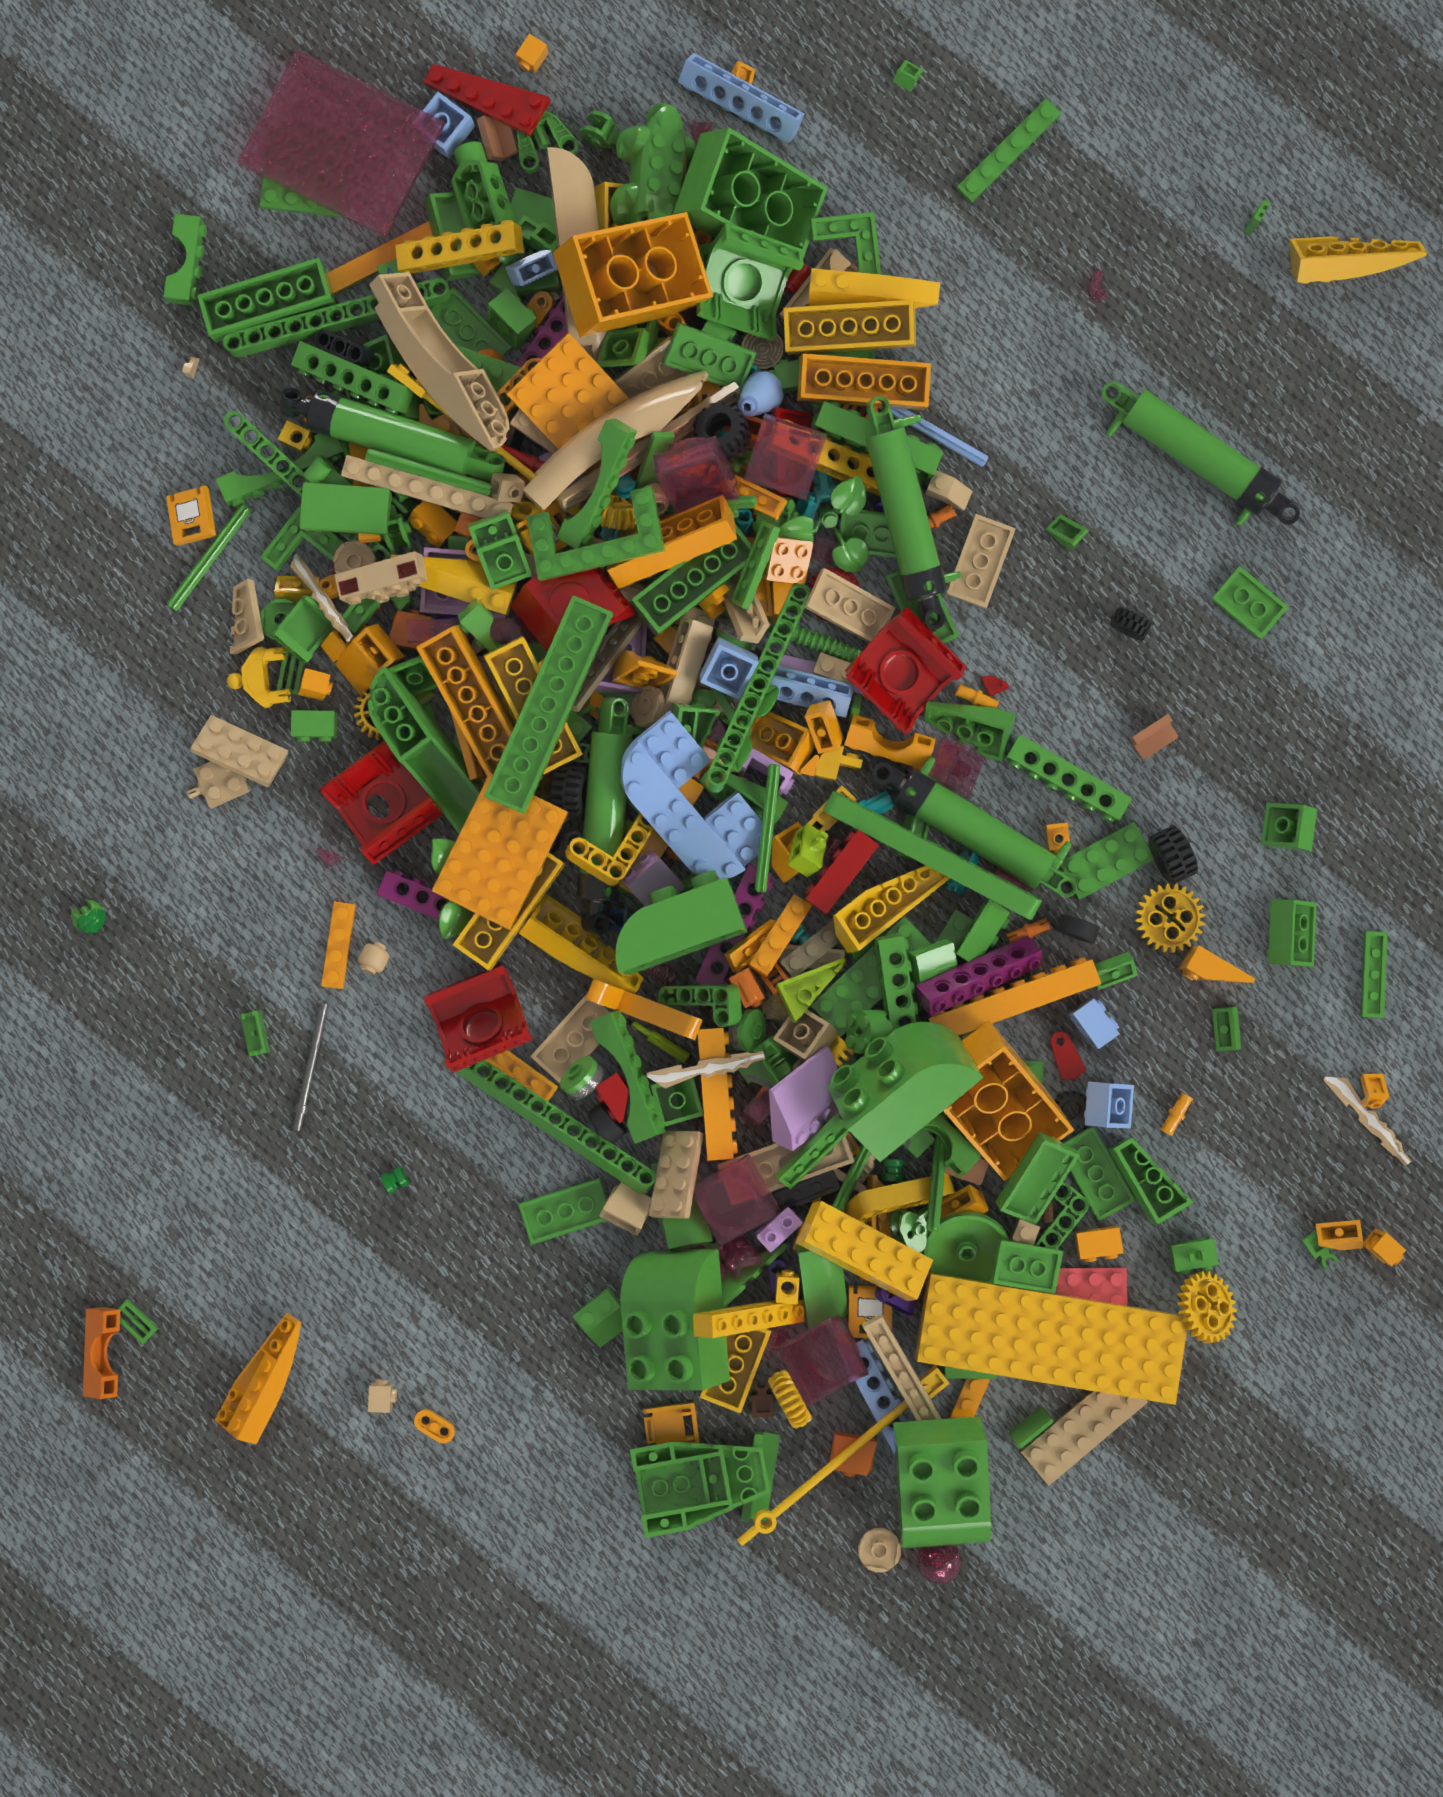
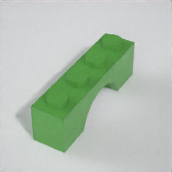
M175 214L172 235L176 241L185 246L186 260L179 271L166 276L164 298L168 303L193 306L194 300L198 298L196 282L201 277L199 259L204 256L202 237L205 238L207 234V226L199 216Z
M476 598L458 615L459 627L466 634L470 632L475 637L474 641L480 648L486 647L491 652L503 646V644L495 641L490 635V628L493 622L492 613ZM533 654V656H534V658H535V660H536V662H537V664H538V660H537L536 656Z
M941 1113L920 1129L931 1131L941 1138L946 1149L944 1164L959 1178L964 1176L982 1156L972 1143H969L963 1137L961 1131L953 1128Z

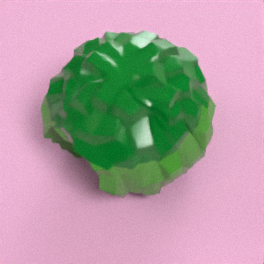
M85 899L90 909L88 906H83L80 909L81 915L77 908L74 907V910L71 912L72 923L78 930L94 934L103 927V923L106 921L105 909L99 903Z

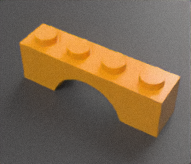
M853 714L844 745L853 750L870 753L872 756H881L895 763L910 765L912 768L922 769L925 762L932 755L936 739L914 733L907 740L891 741L879 734L873 719Z

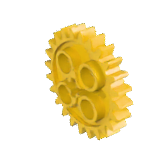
M1166 883L1164 890L1160 885H1157V892L1149 889L1150 897L1142 895L1145 902L1137 903L1142 909L1135 911L1136 914L1140 915V918L1135 919L1134 922L1141 924V926L1136 928V931L1143 930L1144 932L1140 938L1147 937L1146 945L1154 943V950L1161 946L1162 952H1166L1169 947L1170 952L1175 953L1176 946L1179 951H1183V944L1191 947L1189 940L1198 941L1195 933L1202 934L1203 932L1198 927L1205 925L1204 922L1200 921V918L1206 915L1199 913V910L1204 906H1197L1196 904L1200 898L1192 899L1191 897L1194 892L1190 891L1186 894V886L1178 890V884H1174L1171 889L1169 883ZM1166 897H1170L1173 900L1171 909L1164 906ZM1155 905H1158L1166 914H1173L1172 919L1183 926L1185 930L1182 931L1174 922H1167L1168 917L1158 911ZM1183 911L1188 912L1190 916L1187 923L1182 922L1180 914ZM1153 913L1159 916L1160 920L1157 925H1153L1150 922V916ZM1169 927L1174 928L1176 931V936L1173 939L1167 937L1166 931Z
M1202 1271L1189 1275V1279H1184L1185 1285L1180 1286L1183 1293L1178 1294L1182 1299V1302L1177 1303V1305L1182 1307L1178 1314H1183L1184 1316L1181 1323H1187L1185 1330H1192L1191 1337L1197 1336V1341L1215 1343L1219 1342V1340H1225V1336L1230 1335L1229 1329H1234L1231 1321H1236V1318L1232 1315L1234 1312H1237L1235 1308H1232L1236 1301L1230 1298L1233 1292H1227L1229 1285H1222L1223 1278L1217 1279L1216 1273L1211 1274L1210 1271Z

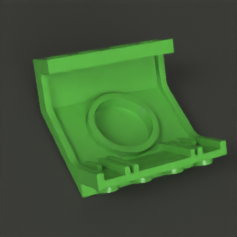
M726 222L712 242L704 266L713 297L696 305L697 316L774 341L777 337V309L789 274L793 269L800 271L804 265L803 249Z

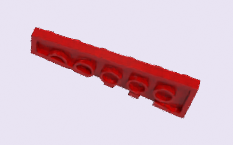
M436 64L432 65L423 80V83L429 88L529 137L551 102L548 96Z

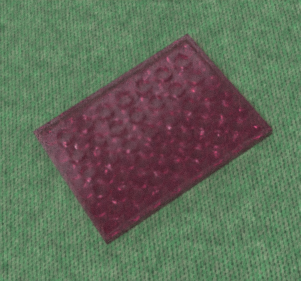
M296 49L237 162L239 165L386 238L446 124L444 121Z

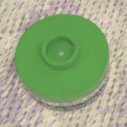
M721 618L715 633L717 637L745 649H756L757 643L739 640L731 619Z
M741 1008L742 1016L740 1022L729 1026V1041L735 1050L754 1052L753 1049L763 1043L765 1038V1017L758 1009Z
M591 1056L581 1057L566 1070L561 1078L560 1087L573 1100L583 1099L599 1085L604 1075V1069Z

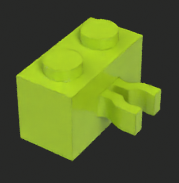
M808 823L796 831L787 865L807 878L813 873L819 872L823 867V856L827 849L828 834L822 830L819 831Z

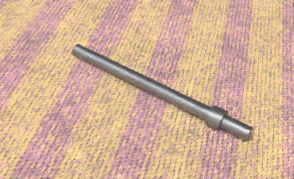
M320 1003L299 1102L295 1105L294 1112H296L293 1130L301 1131L304 1115L308 1112L309 1106H307L329 1004Z

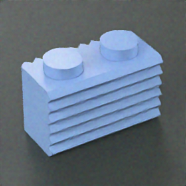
M540 250L506 266V271L512 285L521 287L558 269L550 250Z

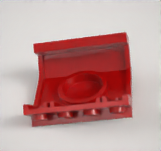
M601 567L545 581H539L538 575H536L524 584L511 605V608L546 652L550 648L572 596L613 612L614 614L609 626L614 622L633 617L636 612Z
M906 607L877 633L844 671L849 682L856 686L867 700L872 701L878 707L881 714L887 716L894 726L906 735L912 731L917 717L926 708L927 702L932 701L952 680H959L967 666Z
M385 741L319 788L324 797L338 810L362 845L360 847L362 854L373 865L443 815L434 800L408 769L398 761ZM372 795H379L387 801L389 813L385 818H377L369 811L368 799Z
M504 963L494 966L491 971H482L426 994L423 997L426 1006L429 1007L446 1055L444 1062L447 1069L450 1068L452 1073L533 1040L518 995Z

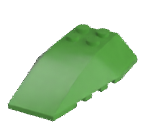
M672 1441L630 1449L633 1472L635 1471L641 1503V1518L645 1538L690 1530L697 1525L771 1492L764 1452L761 1447Z

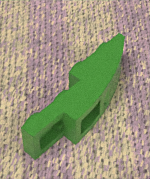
M524 215L517 223L522 227L523 242L537 251L550 250L553 255V252L557 249L555 230L543 221L539 225Z

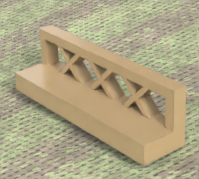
M742 569L725 583L730 590L723 595L726 598L724 604L739 640L758 644L770 624L756 592L749 610L730 602L742 574Z

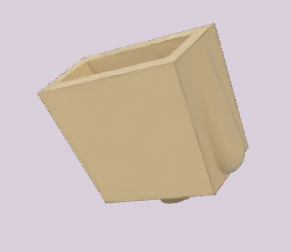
M620 1183V1185H616L613 1188L599 1217L638 1236L649 1215L652 1198Z

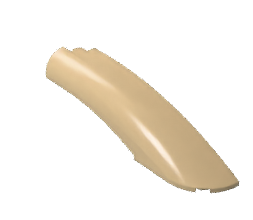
M547 147L557 248H559L573 235L599 230L594 184L585 164L569 151ZM562 284L567 333H570L597 363L607 331L579 337Z
M410 272L378 275L369 284L379 302L375 310L408 367L439 406L468 434L490 451L501 447L507 440L509 420L484 369H478L450 340L428 308Z
M703 370L660 384L626 400L601 415L567 441L535 472L536 477L523 489L526 493L525 495L537 508L545 510L579 475L602 459L601 442L598 441V437L605 420L618 419L637 431L635 439L652 435L653 432H660L702 388V381L705 382L707 380L708 373Z

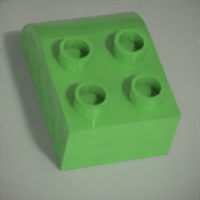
M727 127L700 134L673 214L687 212L691 225L716 238L727 222L803 249L804 258L812 235L810 220L818 218L828 188Z
M713 870L691 878L694 889L678 894L677 889L672 885L650 893L649 897L652 904L635 912L620 931L615 952L618 973L628 976L748 933L728 878L719 880L718 874Z
M915 1022L897 1028L885 1038L878 1037L871 1041L866 1047L865 1055L853 1065H844L837 1069L831 1078V1083L827 1087L847 1129L881 1162L984 1077L960 1037L953 1030L938 1023Z
M719 1250L643 1251L636 1255L625 1272L620 1296L628 1390H705L730 1381L726 1336L717 1338L695 1337L693 1327V1314L724 1309Z
M981 1416L893 1422L901 1548L990 1542L991 1512L988 1448Z

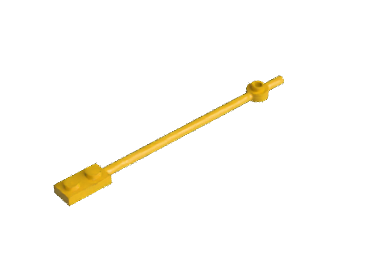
M401 363L399 365L391 364L387 370L388 373L452 419L426 391L419 380L409 374L411 372L409 368ZM502 447L493 450V452L502 455L505 458V462L530 481L536 477L534 472ZM579 503L567 512L575 516L582 509L580 507L582 504Z
M935 1365L919 1378L930 1399L950 1384ZM902 1401L773 1510L763 1509L758 1511L753 1519L754 1525L737 1539L740 1545L746 1544L759 1532L763 1534L772 1532L776 1527V1518L906 1411L909 1408L906 1401ZM762 1518H767L765 1522H761Z

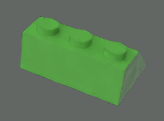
M991 899L985 900L955 951L956 957L967 963L985 955L989 946L993 948L999 937L996 935L1000 928L1004 930L1009 923L1010 918H1008L1010 912Z
M1271 899V906L1269 908L1270 927L1268 930L1269 949L1267 951L1268 964L1314 967L1317 903L1300 900Z

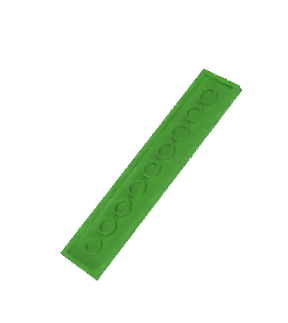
M572 596L485 792V798L524 815L526 814L610 624L613 612Z

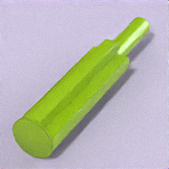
M633 1021L631 1024L633 1028L646 1035L648 1041L683 1064L689 1058L690 1053L655 1030L651 1032L636 1021Z

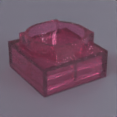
M765 414L744 480L806 500L828 434Z
M716 436L707 439H684L669 444V451L653 455L655 475L676 514L720 495H723L727 502L739 499L737 479Z
M749 1153L695 1182L693 1198L720 1246L771 1220L781 1211Z
M840 1315L827 1318L777 1347L806 1407L826 1399L869 1375L860 1357L858 1346L850 1330L846 1329Z

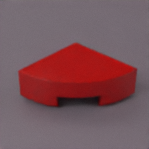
M983 676L980 678L989 697L1009 689L1007 683L1000 678L994 676Z

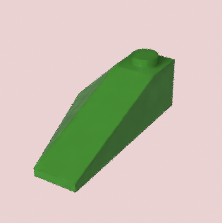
M928 701L924 721L945 734L954 733L960 738L958 742L963 745L968 742L977 747L976 753L981 756L1002 762L1013 732L1016 714L992 707Z
M709 769L699 780L705 786L706 789L707 787L705 782ZM730 773L722 791L717 793L709 791L716 800L723 802L737 790L761 820L763 819L765 787ZM718 777L711 778L715 783L721 782V779ZM778 795L774 824L779 820L788 804L786 800Z
M784 1241L771 1253L766 1249L723 1268L720 1271L723 1306L726 1307L746 1288V1283L755 1279L763 1271L762 1268L764 1266L770 1265L789 1246L788 1243Z

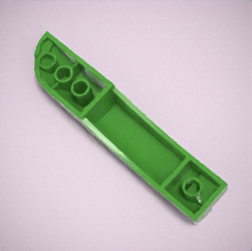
M384 666L376 674L370 685V699L368 700L370 717L398 761L415 777L444 813L457 833L460 834L484 784L481 780H470L464 757L409 690Z

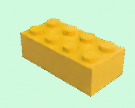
M771 1328L726 1336L730 1381L701 1390L700 1398L741 1413L771 1334Z

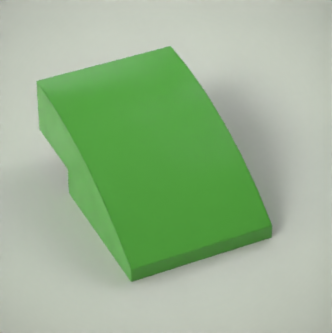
M653 320L607 331L597 364L600 367L637 365L650 352L660 330L657 321Z
M509 510L468 524L491 590L532 576Z
M947 939L908 953L912 966V972H909L910 981L914 983L915 993L913 995L918 1012L925 1009L917 1001L916 985L957 967L954 942Z

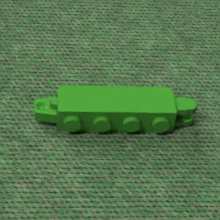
M874 350L818 353V355L876 359ZM800 357L797 358L798 360L790 362L788 359L778 361L774 365L773 370L768 371L776 375L781 381L784 394L798 391Z

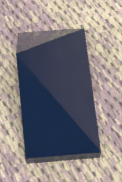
M607 909L606 915L610 920V926L607 931H621L624 924L630 918V909Z

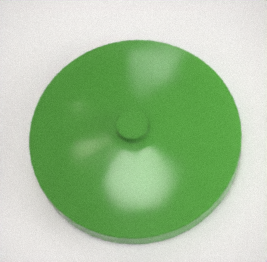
M957 1212L940 1220L938 1232L929 1233L923 1254L933 1259L929 1269L931 1273L991 1282L999 1239L1009 1241V1238L1003 1227L993 1218L978 1212Z

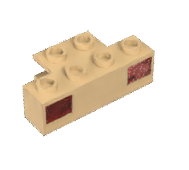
M415 551L335 574L339 598L349 605L359 604L365 598L375 600L377 603L389 601L390 597H405L409 595V592L416 590V587L420 586L421 582L428 581L423 555Z

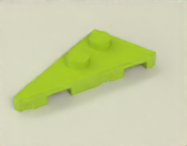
M845 958L777 983L776 988L793 1023L799 1020L845 965Z

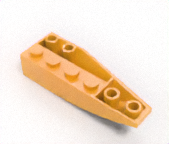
M286 1312L235 1380L215 1418V1421L237 1440L257 1444L283 1392L292 1367L301 1322L290 1313Z

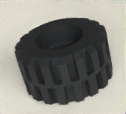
M723 401L718 402L717 405L714 403L709 404L710 407L707 409L704 407L702 409L703 413L696 416L698 421L693 423L694 430L692 431L696 443L711 460L716 459L717 462H722L724 459L726 462H729L732 457L737 459L740 452L743 454L746 451L744 447L750 444L748 439L751 438L752 434L749 423L736 405L733 406L729 402H726L724 405ZM731 426L730 431L725 436L713 438L719 428Z
M565 763L555 770L550 788V803L569 812L566 818H584L589 766Z
M1175 825L1149 836V849L1154 862L1162 876L1170 884L1174 885L1198 873V864L1194 851L1183 832Z

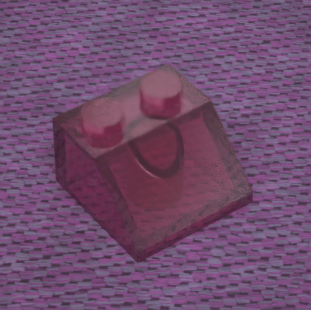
M942 738L934 756L936 761L928 775L946 788L970 797L985 757L960 742Z

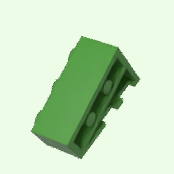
M672 703L671 712L702 748L721 710L714 707Z

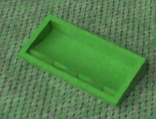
M455 192L430 193L425 198L424 204L433 236H442L441 234L444 232L459 233L461 229L466 228ZM461 243L458 244L457 251L461 248ZM442 246L438 249V254L441 253ZM473 263L441 268L445 281L461 280L482 275Z
M303 482L300 529L387 536L392 500L390 488Z
M1039 1132L995 1201L999 1210L1036 1225L1079 1158V1152Z
M658 1163L651 1164L652 1171L655 1173V1175L657 1172ZM698 1170L689 1219L662 1218L670 1251L713 1242Z
M797 1244V1258L808 1329L823 1326L848 1315L843 1268Z

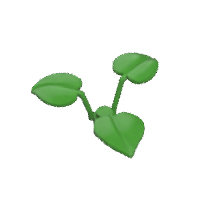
M857 475L838 484L832 490L830 498L834 508L831 506L822 507L815 526L812 518L804 515L796 516L779 526L781 529L778 536L813 542L814 536L812 533L816 532L820 523H822L826 528H833L841 543L832 551L835 564L847 572L861 571L868 557L866 543L856 537L844 542L836 527L838 523L836 513L842 514L845 511L848 515H855L865 505L866 489L862 479Z
M759 684L753 685L756 689H763ZM770 685L756 718L766 715L774 706L779 694V688L776 685ZM695 690L692 693V700L689 705L713 707L716 703V698L708 690ZM750 702L745 703V705L748 708L755 707L754 704ZM719 714L718 717L729 726L731 722ZM751 729L732 769L735 772L739 773L743 764L751 754ZM721 738L717 744V751L721 745L723 738ZM728 740L731 745L738 744L736 740ZM727 758L720 759L724 764L730 763Z
M440 838L432 839L431 864L433 870L439 875L455 844L454 841ZM453 901L444 904L439 915L441 937L448 939L461 934L471 920L470 910Z

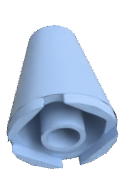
M768 371L754 372L749 375L741 390L738 402L739 410L744 416L752 417L770 413L772 409L778 408L784 398L781 381L776 375Z

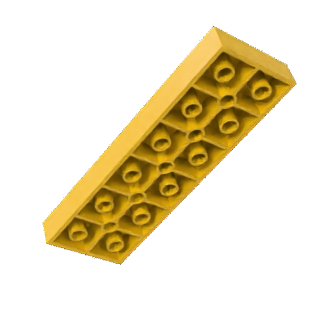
M928 1272L914 1359L922 1363L1176 1405L1187 1323H1181V1320L1184 1318L1181 1314L1003 1286L991 1282Z

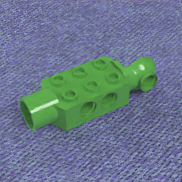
M473 141L458 146L454 150L458 168L451 183L465 227L479 229L481 225H499L504 220H512L516 223L497 163L487 161L482 143ZM501 235L497 237L496 243L500 241ZM520 253L499 257L498 259L505 265H511L518 261Z

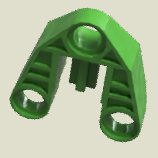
M545 111L533 131L539 149L545 150L551 146V142L544 129L548 127L555 145L563 149L564 145L572 143L575 147L569 152L576 155L579 151L576 138L556 115ZM517 131L521 169L526 174H533L540 167L535 146L531 137ZM527 160L536 161L532 168L524 166Z

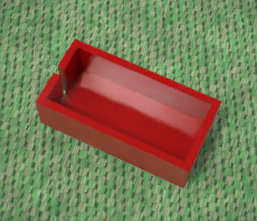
M859 829L856 833L851 831L843 842L846 845L843 850L838 848L830 859L833 862L830 867L825 866L817 876L820 881L816 885L812 883L804 893L807 896L805 901L823 915L830 911L879 846V844Z

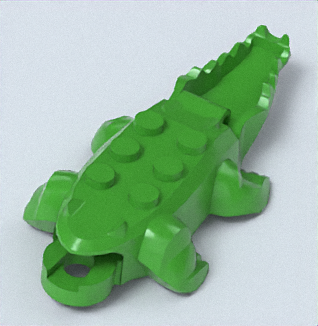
M666 103L655 104L647 113V123L645 126L638 125L624 129L618 137L616 145L617 157L629 162L631 171L630 183L618 187L611 198L610 210L614 224L641 222L642 217H648L647 220L674 215L673 212L696 145L693 139L685 136L682 118L677 109L672 105Z

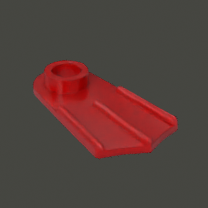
M1056 1032L1052 1035L1050 1043L1062 1080H1077L1086 1070V1067L1069 1036L1065 1032ZM1057 1038H1063L1064 1042L1062 1045L1056 1043Z

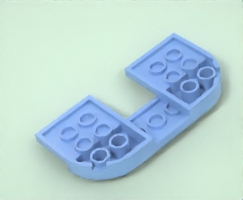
M668 711L628 746L621 761L620 780L622 787L633 805L693 873L700 875L715 870L719 880L726 877H734L746 870L744 866L759 854L762 820L737 790L704 818L701 817L678 788L712 760L673 713Z

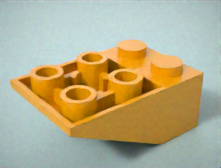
M377 623L366 627L358 634L335 665L359 695L363 697L362 691L368 692L370 690L369 688L374 677L384 666L387 668L393 667L405 656Z

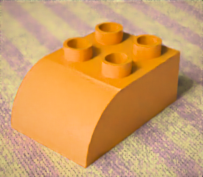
M687 212L573 235L553 252L579 337L664 318L692 308L700 302H705L713 297Z
M989 1020L962 1040L984 1078L948 1106L944 1112L998 1175L1006 1181L1012 1176L1039 1132L1061 1141L1073 1132L1074 1128L1039 1079Z

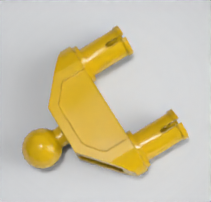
M263 646L256 647L241 667L242 676L239 673H232L227 677L228 686L236 690L243 685V689L264 708H270L276 703L291 702V697L287 696L291 695L289 689L271 691L269 685L267 664L269 661L286 660L287 656L283 655V653H286L283 646L266 649Z

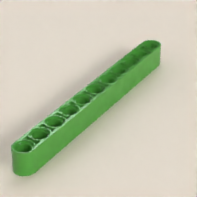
M442 278L416 283L420 293L424 294L423 298L428 308L444 304L451 297V291L446 281ZM438 288H445L443 293H435ZM370 295L230 332L224 337L223 345L233 357H242L315 338L316 333L320 330L338 332L376 322L380 318L374 307L379 302L375 295ZM356 310H362V313L360 315H353ZM336 315H342L340 320L333 321ZM321 320L319 326H312L315 321ZM295 326H301L299 331L292 332ZM275 331H280V334L277 337H272V334ZM254 337H260L256 343H251ZM234 342H239L236 348H231Z
M237 411L228 412L224 417L225 426L302 497L303 486L300 488L296 487L294 480L298 476L304 477V472L243 415ZM237 416L240 418L239 426L231 427V418ZM253 431L257 437L254 442L249 443L246 440V435ZM270 446L273 450L272 455L268 458L263 457L262 450ZM283 461L288 462L289 469L281 473L278 465ZM304 477L305 482L311 483L310 481H308V480ZM339 532L348 541L359 539L358 533ZM378 541L369 542L368 546L373 550L374 554L376 551L382 550L385 553L384 560L390 559L391 553Z
M795 584L791 588L758 661L759 663L751 676L711 764L705 782L707 789L711 792H720L726 785L804 612V606L810 595V590L805 584ZM795 595H802L803 599H799L795 597ZM787 612H792V613H794L796 616H794V617L788 616V615H787ZM779 630H784V631H786L788 634L782 635V634H780L778 631H779ZM776 648L779 652L773 653L770 649ZM768 666L771 668V671H765L762 667ZM759 684L763 689H756L753 685ZM750 702L754 704L755 707L748 708L745 705V703ZM743 721L746 723V726H739L736 722ZM728 740H736L738 744L731 745ZM727 758L730 763L723 764L719 759ZM718 777L721 779V782L715 783L711 778Z
M832 791L823 809L827 814L859 829L861 832L1027 919H1033L1042 902L1035 895L838 792Z
M486 1060L456 1071L458 1075L634 1191L645 1194L651 1190L656 1180V1175L650 1168ZM477 1072H484L487 1076H480ZM500 1083L505 1088H498L495 1084ZM518 1095L523 1100H516L513 1096ZM537 1107L540 1112H535L531 1108ZM549 1119L557 1120L558 1124L551 1123ZM567 1131L575 1132L576 1136L569 1135ZM585 1143H592L594 1148L588 1147ZM604 1154L610 1155L612 1160L606 1159ZM622 1166L628 1167L630 1172L624 1171ZM640 1178L646 1179L648 1184L642 1183Z

